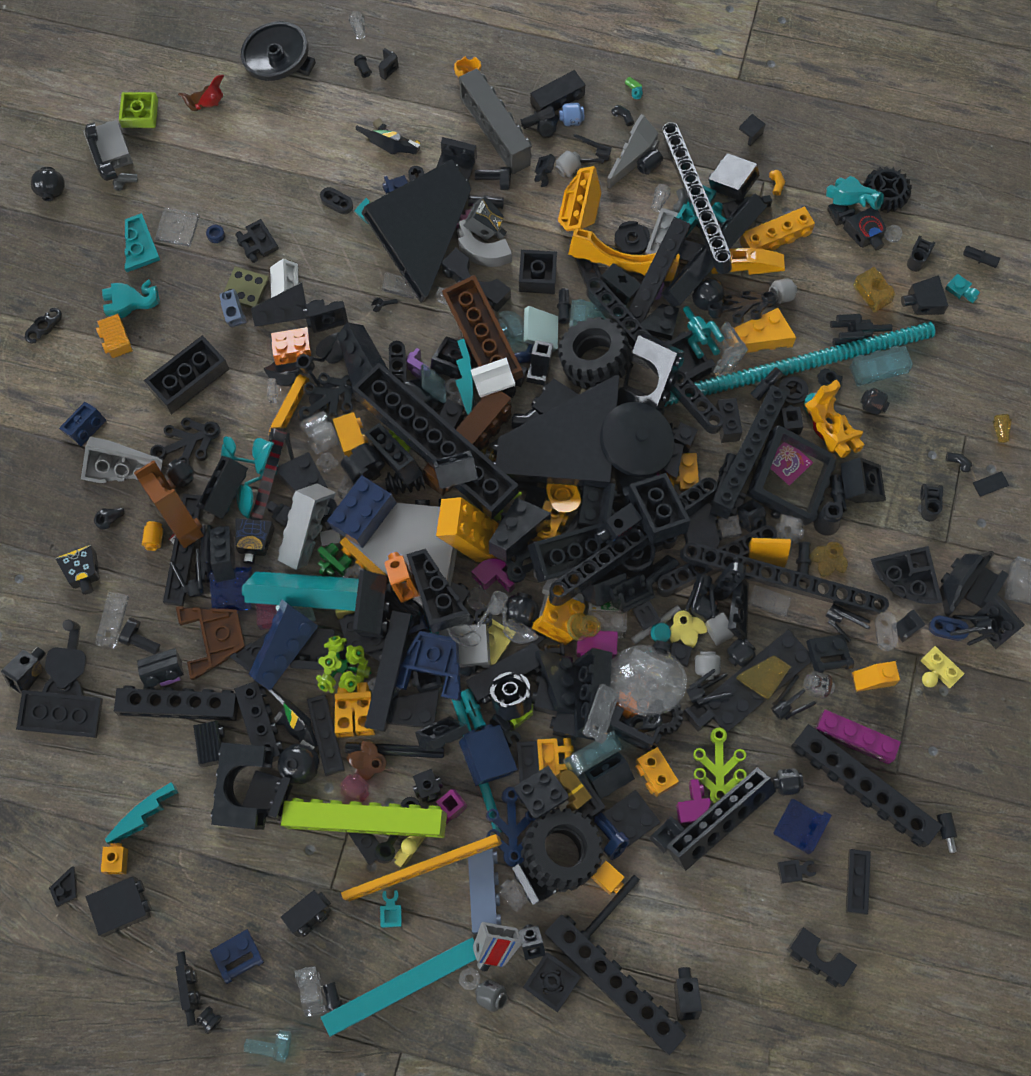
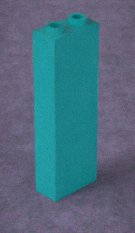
M256 571L243 584L242 595L245 596V603L279 605L282 599L289 605L297 607L355 611L359 579Z

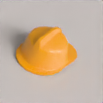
M547 484V495L555 510L568 513L580 506L581 497L577 486Z

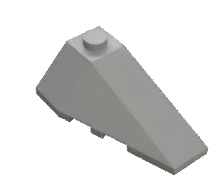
M642 114L630 132L632 135L629 142L623 146L621 159L617 158L607 178V188L609 189L637 166V161L641 157L658 147V132Z

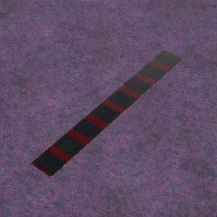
M275 430L272 440L274 444L265 465L250 520L262 521L285 441V432Z

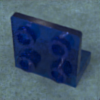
M235 567L236 579L216 582L213 570H211L209 579L212 608L251 609V603H245V596L242 595V586L251 577L252 567Z
M791 799L773 834L805 853L811 854L832 815L825 811L819 814L795 799Z

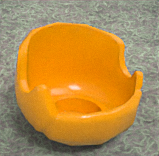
M464 56L454 64L455 75L458 78L476 68L479 71L481 70V61L477 57L469 60Z

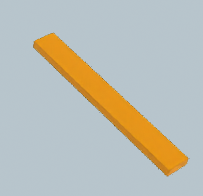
M497 834L345 890L341 892L342 898L349 902L497 847L502 844L501 839Z

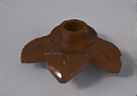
M362 741L361 751H354L347 756L350 765L356 768L354 779L360 781L371 779L374 773L382 772L387 765L384 755L378 753L377 746L369 741ZM374 760L379 761L380 765L378 767L373 765Z

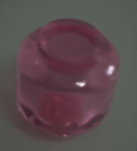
M357 773L353 775L348 774L339 785L341 787L340 794L349 802H364L370 794L368 792L369 783Z

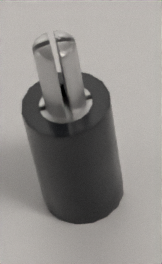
M952 813L936 815L938 822L943 825L940 829L942 840H947L949 852L955 853L957 850L954 838H957Z

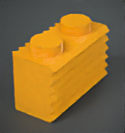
M119 314L97 321L99 327L96 330L99 337L104 339L102 347L106 354L109 353L111 358H115L133 351Z

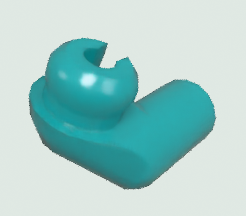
M715 202L712 210L716 219L723 223L726 220L722 216L723 205L720 202Z

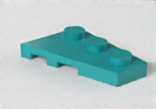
M142 213L125 219L126 273L160 261Z

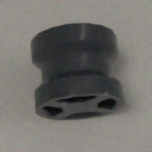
M209 1006L196 1019V1024L202 1026L206 1034H210L221 1022L222 1017L216 1015L213 1012V1008Z

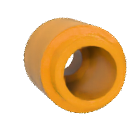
M149 521L144 526L142 546L146 550L156 551L158 548H161L163 537L161 523Z

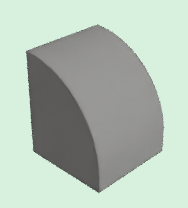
M724 612L708 620L705 624L707 632L716 646L734 636L728 629L729 621Z

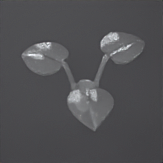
M481 584L474 587L466 599L467 604L476 611L480 608H487V611L476 627L472 629L466 623L449 627V636L455 642L463 646L473 647L481 641V636L476 632L488 614L499 615L503 613L502 624L505 626L503 633L508 639L515 643L524 644L537 640L539 637L520 622L512 619L506 621L508 608L505 605L508 596L501 591H495L491 596L483 589Z

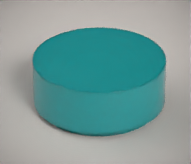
M657 623L652 626L651 637L654 641L666 642L669 640L671 630L667 624Z

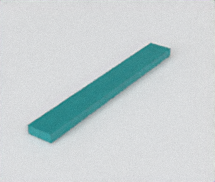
M473 937L321 1016L329 1037L477 960L473 950L475 942Z

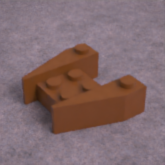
M154 460L134 472L183 548L204 536L200 530L203 526L197 518H192L174 490L176 487L170 479L166 480Z

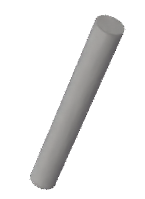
M676 605L660 617V623H666L672 619L678 611H682L681 608ZM652 627L637 633L631 638L632 642L636 645L651 634Z

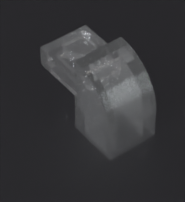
M316 966L296 970L295 978L300 990L301 1005L305 1016L309 1017L327 1012L322 980Z

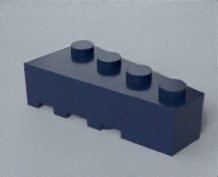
M282 599L278 612L272 620L271 628L264 638L263 646L259 650L249 673L255 681L268 690L273 688L318 627L313 621Z

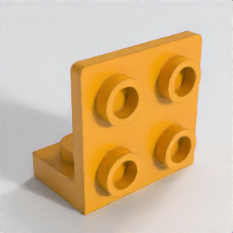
M560 592L554 593L555 595H562ZM548 595L543 614L534 621L532 629L559 643L563 642L564 645H567L577 636L585 604L572 598L561 606H555L550 603Z

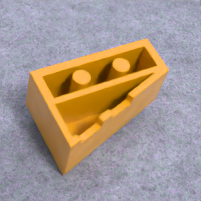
M779 308L763 314L761 319H752L730 329L727 340L735 354L759 352L762 349L775 350L778 347L786 346L791 348L794 345L796 336Z

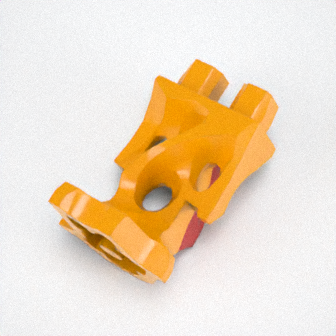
M834 380L828 386H821L813 399L805 404V407L813 420V430L826 442L828 451L831 453L837 452L841 458H844L850 454L851 449L854 453L862 450L864 443L860 438L863 431L853 429L845 415H841L834 410L835 395L841 387L839 381ZM826 418H830L832 424L828 423Z

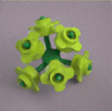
M340 636L330 637L329 641L324 644V647L329 650L328 655L320 657L318 661L323 666L325 673L322 676H316L319 689L324 692L334 693L335 689L333 687L336 681L333 677L337 673L342 674L338 686L347 689L348 692H353L358 683L364 682L365 678H369V675L372 673L371 667L368 666L369 660L364 658V648L362 646L353 647L349 645L347 647L346 659L343 660L340 659L339 652L344 650V643L347 642V639L340 638ZM349 662L353 665L359 663L358 668L348 666L347 663Z

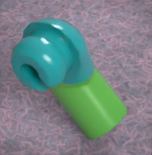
M628 77L625 84L632 89V97L640 99L643 95L642 85L633 78Z

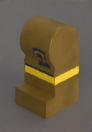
M565 770L556 775V778L569 796V803L566 807L570 808L571 812L592 798L572 771Z

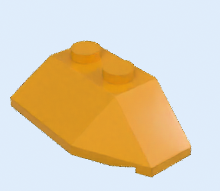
M595 166L579 169L577 175L571 180L564 191L558 222L567 232L574 231L575 227L584 229L595 223L601 197V188Z

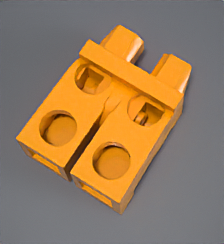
M367 682L358 683L357 692L352 693L338 686L337 694H335V735L337 738L355 737V732L357 736L375 735V730L364 727L372 697Z

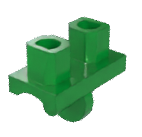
M330 543L325 548L321 546L317 550L320 553L319 556L326 561V563L322 560L318 562V565L321 567L319 573L322 576L328 573L332 577L335 574L332 568L343 578L348 575L347 570L351 566L352 560L344 554L337 561L334 557L340 550L335 544Z

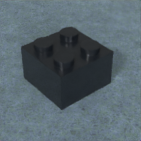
M521 249L519 292L555 294L557 251Z

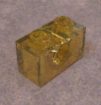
M875 267L858 275L853 284L854 288L873 312L892 303L895 296L893 287L888 285L882 273L877 271Z

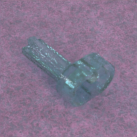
M279 1030L275 1044L246 1039L244 1052L273 1057V1061L285 1063L289 1053L292 1034L289 1031Z

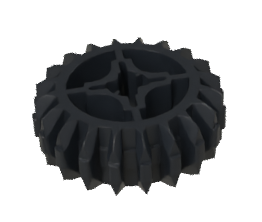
M887 166L884 167V170L881 167L873 170L866 177L863 184L865 187L876 190L875 184L878 192L884 194L880 212L886 209L887 213L891 209L894 212L898 208L901 209L908 202L912 189L910 179H906V174H901V169L895 171L894 167L889 169Z

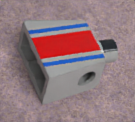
M487 922L481 923L473 945L478 961L477 966L480 970L488 971L491 965L499 967L506 965L522 944L517 928Z

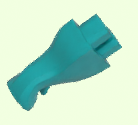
M849 176L847 179L839 177L835 182V186L829 185L826 191V197L832 198L833 204L836 205L860 203L865 207L867 202L873 209L878 210L884 200L883 193L861 185L852 176Z
M148 279L141 286V292L144 295H148L144 297L127 284L111 283L110 288L102 289L104 301L112 300L111 304L103 305L105 315L113 316L119 314L120 318H125L133 310L155 307L160 303L157 286L148 288L151 284V281Z

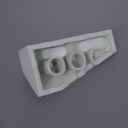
M89 437L85 447L81 479L96 483H106L113 480L119 482L125 479L138 480L134 474L135 471L153 460L161 470L163 460L109 440Z

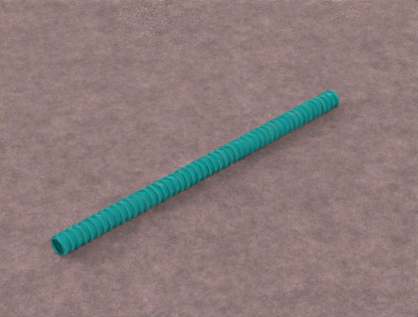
M930 321L927 324H918L911 326V328L900 329V331L895 330L894 332L884 333V335L879 334L878 336H873V338L868 337V339L864 338L857 340V342H848L846 345H837L835 348L830 347V349H821L819 352H810L808 355H798L797 358L794 356L791 359L787 358L786 361L782 359L775 363L771 362L770 365L768 363L764 366L759 365V368L755 366L753 369L748 368V370L744 369L742 372H732L731 375L728 373L726 376L721 375L720 378L717 376L715 379L710 378L709 380L705 379L704 382L701 380L698 383H693L705 396L706 394L711 395V393L716 394L717 391L719 393L722 390L728 391V388L732 390L734 387H743L745 384L759 383L775 367L786 376L788 373H797L799 370H809L810 367L812 369L816 366L820 367L821 364L824 366L832 364V362H840L843 359L848 360V357L851 359L859 357V355L870 354V352L875 353V351L879 352L880 350H886V348H894L897 345L902 346V344L906 345L913 343V341H921L924 338H933L936 330L934 324ZM672 392L669 401L665 404V407L667 406V404H678L679 400L675 397V395ZM690 393L685 394L687 397H694Z

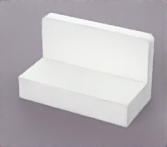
M282 259L270 267L271 298L298 284V264Z
M507 358L471 370L480 397L515 386Z

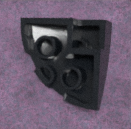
M929 546L871 559L879 579L896 595L916 603H943Z

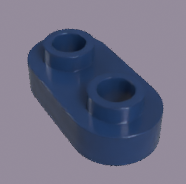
M935 616L929 622L930 632L938 637L962 641L969 635V633L950 635V632L955 631V629L963 630L969 628L968 624L962 620ZM935 625H940L941 630H938Z

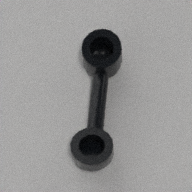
M95 122L87 124L85 126V136L100 176L105 181L117 179L118 176L110 162L103 163L95 142L98 140Z
M407 797L400 805L401 807L409 808L411 804L420 805L415 797ZM390 835L386 842H381L376 846L374 856L377 861L385 864L393 860L395 856V848L393 846L399 835Z

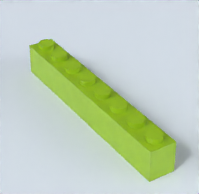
M292 798L291 801H284L281 826L287 829L445 838L447 813L441 810L439 806H429L428 809H422L420 805L411 804L409 808H404L400 804L390 803L389 807L381 806V803L370 802L369 806L356 801L342 804V801L337 800L323 803V800L318 799L304 802L303 799Z

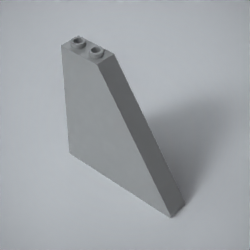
M396 503L363 549L351 542L387 576L384 563L389 560V554L398 552L400 555H403L408 564L406 554L426 548L451 587L457 549L436 536L440 507ZM420 597L412 598L423 609Z

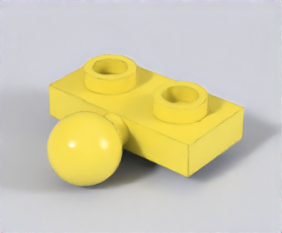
M936 646L920 660L932 671L926 672L922 676V683L926 687L936 686L939 678L948 688H951L965 674Z
M409 836L401 843V848L394 857L396 859L394 863L403 869L426 837Z

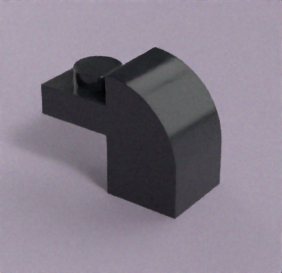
M535 340L526 382L545 385L551 364L552 343Z

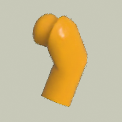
M774 170L769 173V178L776 183L772 193L780 196L785 180L781 171Z

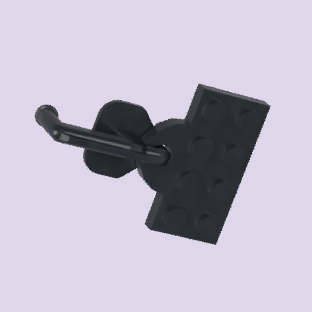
M67 619L62 624L64 630L70 631L67 648L55 647L48 651L45 670L51 678L45 683L42 692L22 690L16 730L97 738L103 698L83 696V687L77 680L84 673L86 666L85 653L77 649L81 626L77 622Z

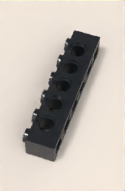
M125 685L123 688H116L113 711L118 716L237 721L238 700L236 693L231 690H222V693H217L211 689H202V692H195L191 688L175 691L174 688L170 687L155 690L154 687L135 689L134 686ZM141 697V702L134 705L135 698ZM161 698V703L153 706L154 700ZM176 699H181L180 705L173 707V702ZM195 700H201V704L198 707H192ZM215 701H221V705L218 708H212V704Z
M758 767L755 768L666 846L673 860L685 871L689 869L776 793L771 778Z

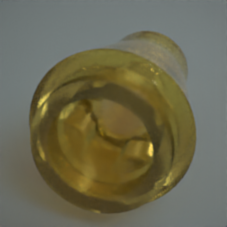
M1000 414L994 416L992 422L998 443L1009 442L1012 422L1010 415Z

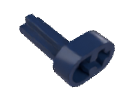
M601 812L593 819L610 840L604 848V853L610 860H614L624 852L630 840L623 832L619 833Z

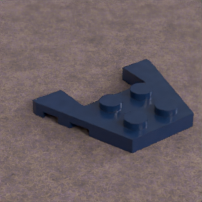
M420 631L401 664L396 688L407 690L411 671L414 670L446 677L441 697L461 701L458 639Z

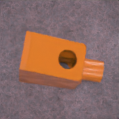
M398 552L389 554V560L385 561L384 564L390 584L400 602L402 603L419 596L411 570L403 555H400Z

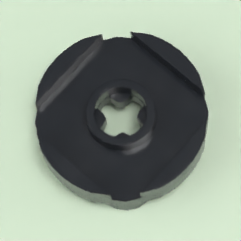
M636 221L622 223L614 236L616 248L622 253L640 255L646 252L650 241L648 228L638 224ZM629 236H633V238H637V239H635V241H630V240H628V239H629Z

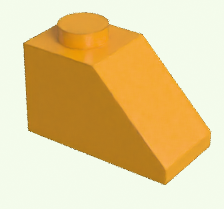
M896 661L879 663L852 672L856 692L895 686L900 681Z

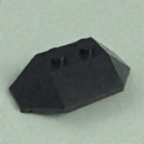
M993 551L964 554L961 559L956 558L950 566L953 568L951 573L946 572L940 580L943 583L939 589L945 616L949 617L995 554Z

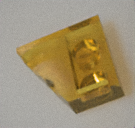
M772 656L740 673L736 679L769 700L791 666L776 656Z

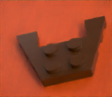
M176 607L179 624L185 625L200 621L207 657L187 662L191 680L197 679L228 660L232 654L238 653L245 648L237 610Z

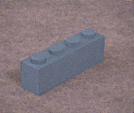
M493 848L468 857L472 934H478L482 922L501 925V914L496 915V906H500L499 893H495V885H499L498 872H494V864H498L497 851L493 852Z

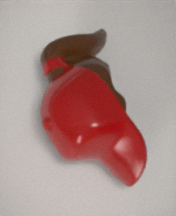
M224 75L216 76L210 86H205L200 92H195L191 95L178 93V96L184 100L185 104L192 111H198L202 107L218 106L223 98L220 84Z

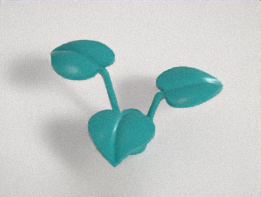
M225 436L223 438L221 456L229 457L235 461L255 464L256 473L260 474L259 477L245 482L244 485H240L236 496L239 511L244 517L251 519L250 512L253 504V492L249 484L262 479L265 465L274 443L263 438H256L252 448V456L255 460L236 457L234 440L229 436Z

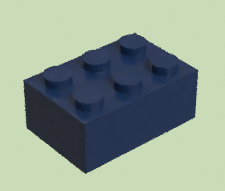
M361 475L328 518L327 522L334 531L363 549L397 502L391 493Z

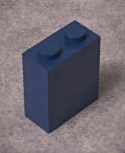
M490 724L481 728V731L478 732L470 730L459 741L475 786L510 776L518 770L500 725L493 727Z

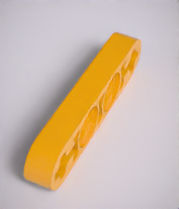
M301 374L296 377L269 432H271L272 427H287L304 394L303 388L309 382L308 377Z

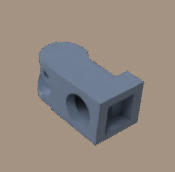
M232 289L220 293L221 306L226 323L230 327L247 323L236 291Z

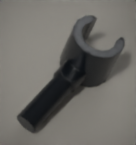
M377 297L371 305H376L373 311L379 312L383 306L397 304L398 301L397 299L383 301Z

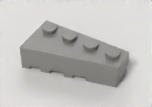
M314 484L299 489L294 493L292 507L288 513L287 526L283 532V542L279 548L278 561L296 570L307 566L316 544L313 540L323 527L320 525L323 516L328 514L330 509L327 507L330 498L334 499L336 492L319 484Z

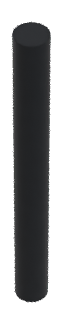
M633 875L585 929V932L590 937L640 881L637 876Z

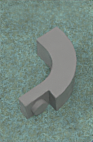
M465 219L458 221L459 249L469 257L470 261L486 267H498L512 262V252L506 239L494 243H482L476 240L471 231L463 226L466 221Z

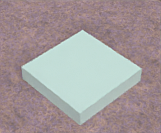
M531 306L524 308V342L534 345L535 340L552 343L554 352L558 349V316Z

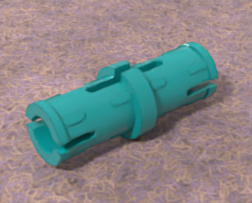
M470 689L462 691L461 697L466 707L465 712L467 715L469 714L474 729L478 730L485 727L486 723L480 712V704H477ZM469 702L472 703V706H473V708H474V711H475V713H476V715H477L476 717H475V715H474V713H473V710H472V708H471Z

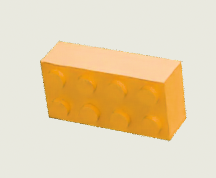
M462 497L441 499L436 536L475 562H483L493 558L497 559V557L489 554V541L498 528L499 523L493 519L491 520L486 514Z

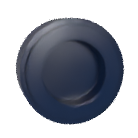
M211 225L206 230L207 238L212 243H220L225 238V232L220 225Z

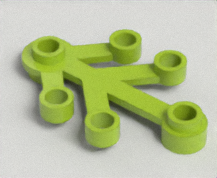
M715 728L710 734V739L715 744V764L706 756L704 749L697 748L693 753V758L696 761H700L715 776L716 785L706 777L704 769L697 768L693 773L694 779H699L710 791V799L714 804L720 800L717 797V792H722L724 795L727 794L747 776L743 769H738L735 771L734 777L724 785V776L739 762L744 761L746 753L742 749H737L733 757L724 765L723 743L727 738V733L723 728ZM720 732L723 737L719 739L715 734ZM696 752H702L703 757L698 758ZM738 752L742 753V754H743V758H742V759L737 758V757H736V753H738ZM696 772H702L703 777L698 778L696 776ZM738 772L743 774V779L737 777Z

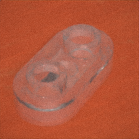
M885 611L878 614L875 619L877 645L881 650L891 651L898 643L896 619L892 613ZM881 621H887L888 625L884 626ZM888 639L890 644H885L883 640Z

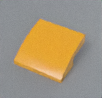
M751 538L747 557L785 567L790 552L791 539Z

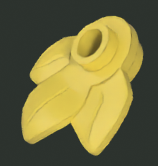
M678 611L673 617L674 624L670 627L671 636L669 639L671 643L681 640L685 645L694 648L698 640V634L707 633V628L701 619L692 617L687 611ZM682 616L686 618L685 624L680 622Z

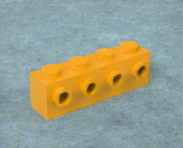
M804 206L745 231L740 237L739 243L742 248L774 251L783 244H791L800 237L809 236L813 231L815 222Z

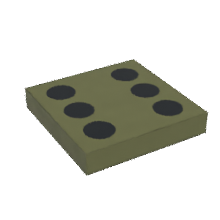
M234 267L224 292L234 289L239 297L240 305L252 308L259 304L269 277Z

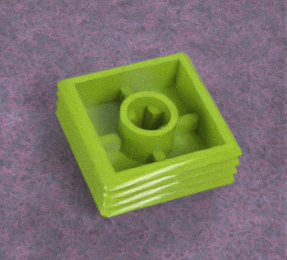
M122 92L119 112L121 127L155 128L158 109L156 93Z

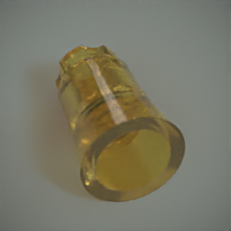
M584 613L572 615L567 622L569 635L579 641L595 636L601 629V623L596 617Z

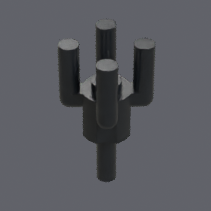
M861 314L837 315L836 321H830L831 328L848 327V332H840L839 338H833V345H846L848 342H857L858 339L872 337L873 332L892 331L893 329L892 324L873 325L871 319L862 320Z

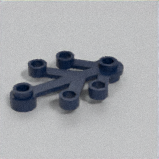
M508 787L501 794L503 802L507 804L508 825L499 817V812L496 809L488 810L486 812V819L489 822H493L508 837L509 846L501 839L502 844L497 847L504 853V862L510 867H515L522 863L524 859L521 857L522 842L517 846V837L530 822L536 819L530 818L529 811L527 810L525 817L516 825L515 802L518 800L514 787ZM509 791L514 793V798L508 796ZM490 812L495 813V819L490 818ZM496 829L490 830L486 835L487 838L493 832L500 837V833ZM511 853H515L517 855L516 860H513L511 858Z

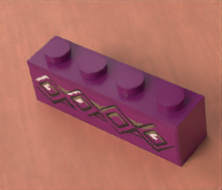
M824 710L821 713L815 727L817 731L828 739L888 765L894 761L901 743L896 739L828 710Z

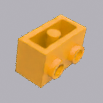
M354 412L333 419L345 456H351L353 454L352 449L361 444L368 443L367 437L360 431L363 428L360 417L356 418Z
M547 500L542 509L551 513L550 526L541 530L534 539H531L536 542L561 535V532H559L561 526L565 527L569 518L567 513L555 510L550 501Z
M658 747L636 760L637 765L635 768L641 777H645L647 789L651 794L654 793L656 797L678 785L677 777Z

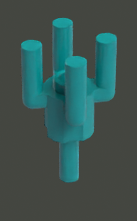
M685 306L683 311L689 319L687 328L693 332V335L688 339V343L697 358L704 356V353L697 344L698 342L702 345L707 344L715 356L718 355L720 350L710 336L711 331L718 342H722L724 336L715 322L709 321L706 324L704 319L694 315L689 306Z

